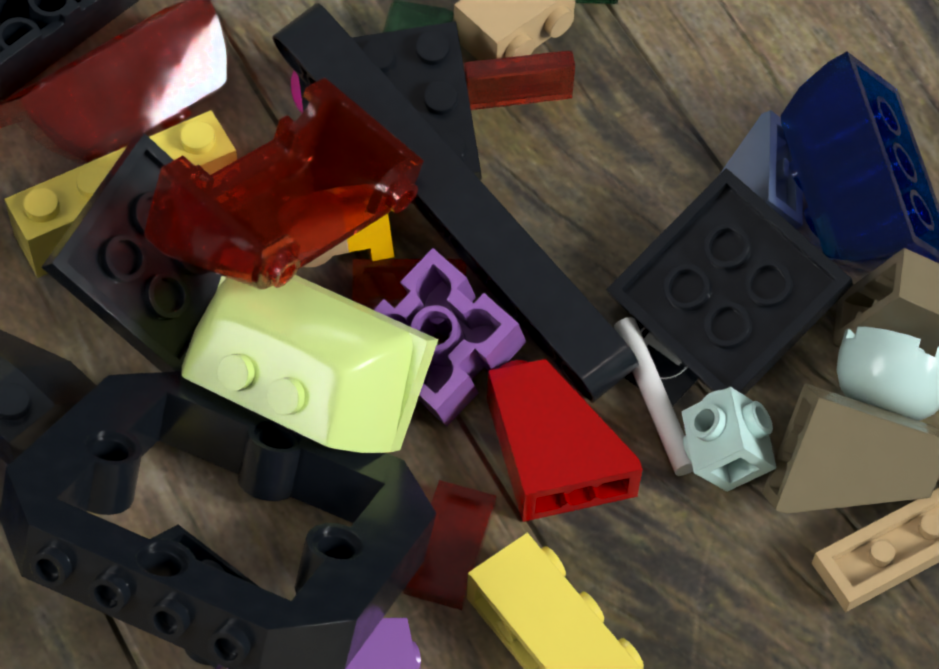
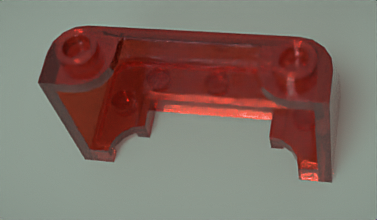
M324 77L305 88L303 97L310 104L297 120L294 121L288 115L279 119L273 140L210 175L200 165L195 166L184 156L161 167L144 236L166 256L257 289H267L271 286L280 288L288 283L300 268L391 211L394 213L403 211L413 201L418 192V186L415 185L424 160Z

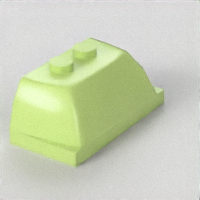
M229 251L217 291L193 334L182 364L181 376L329 448L360 453H390L401 449L439 339L246 252Z

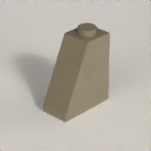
M903 248L855 283L838 300L833 344L841 346L845 330L848 328L855 334L857 327H872L921 339L919 348L923 349L926 354L935 357L939 346V263Z
M804 383L775 458L777 468L770 471L762 494L776 511L786 514L931 498L935 485L939 482V429L933 425Z

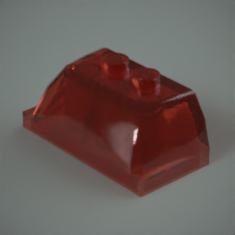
M182 0L169 5L0 102V128L17 124L43 148L74 163L85 164L103 157L114 150L117 151L128 146L134 137L143 134L159 123L163 130L182 122L192 115L188 107L189 105L221 87L226 81V45L217 13L210 0Z

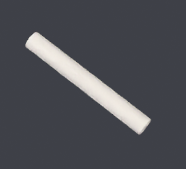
M633 317L621 319L614 325V329L629 345L638 360L639 366L632 372L675 475L683 476L693 472V466L683 446L685 435L637 322Z

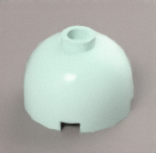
M857 327L854 334L848 328L845 330L838 354L836 370L839 386L848 398L917 421L934 415L939 410V346L935 357L919 348L921 341L919 338L872 327Z

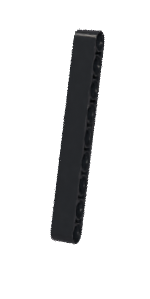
M315 3L272 36L275 46L290 67L588 401L594 403L639 366L635 354L624 339L322 5Z

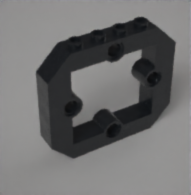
M182 371L108 375L6 467L0 508V522L22 577L228 669H346L423 564L437 514L403 459L388 453H360L329 448L181 376ZM157 441H161L238 474L239 486L244 492L254 498L265 501H281L292 497L353 524L349 527L339 523H324L316 525L308 531L294 587L296 595L290 601L196 560L189 548L179 542L162 538L148 539L89 512L99 515H114L129 509L134 501L141 457Z

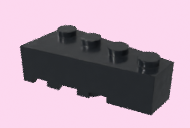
M0 0V103L139 0Z

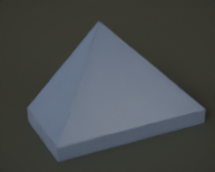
M772 110L761 114L720 174L727 168L795 229L803 226L804 136Z

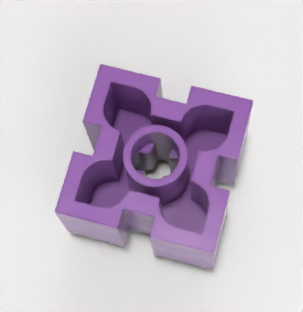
M432 248L401 281L408 295L395 308L383 299L374 311L430 336L435 335L437 332L444 337L450 336L444 343L436 345L418 397V401L447 427L479 393L472 379L483 367L488 370H494L507 363L524 346L526 340L519 323L485 293L473 303L476 296L467 277Z

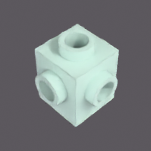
M728 387L724 390L709 393L703 398V401L681 411L686 432L683 438V446L688 458L692 462L693 471L698 476L728 492L777 468L769 437L773 430L772 421L767 410L760 402L752 401L732 387Z

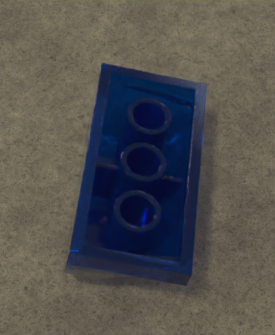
M846 51L827 62L802 84L781 114V125L793 161L789 163V170L797 186L804 192L808 208L804 210L806 222L813 234L819 238L823 253L830 260L842 266L872 272L903 248L939 263V204L898 89Z

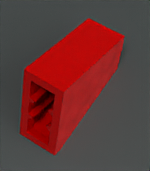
M546 359L532 362L524 360L510 361L498 369L488 371L487 403L522 522L638 497L643 471L639 458Z

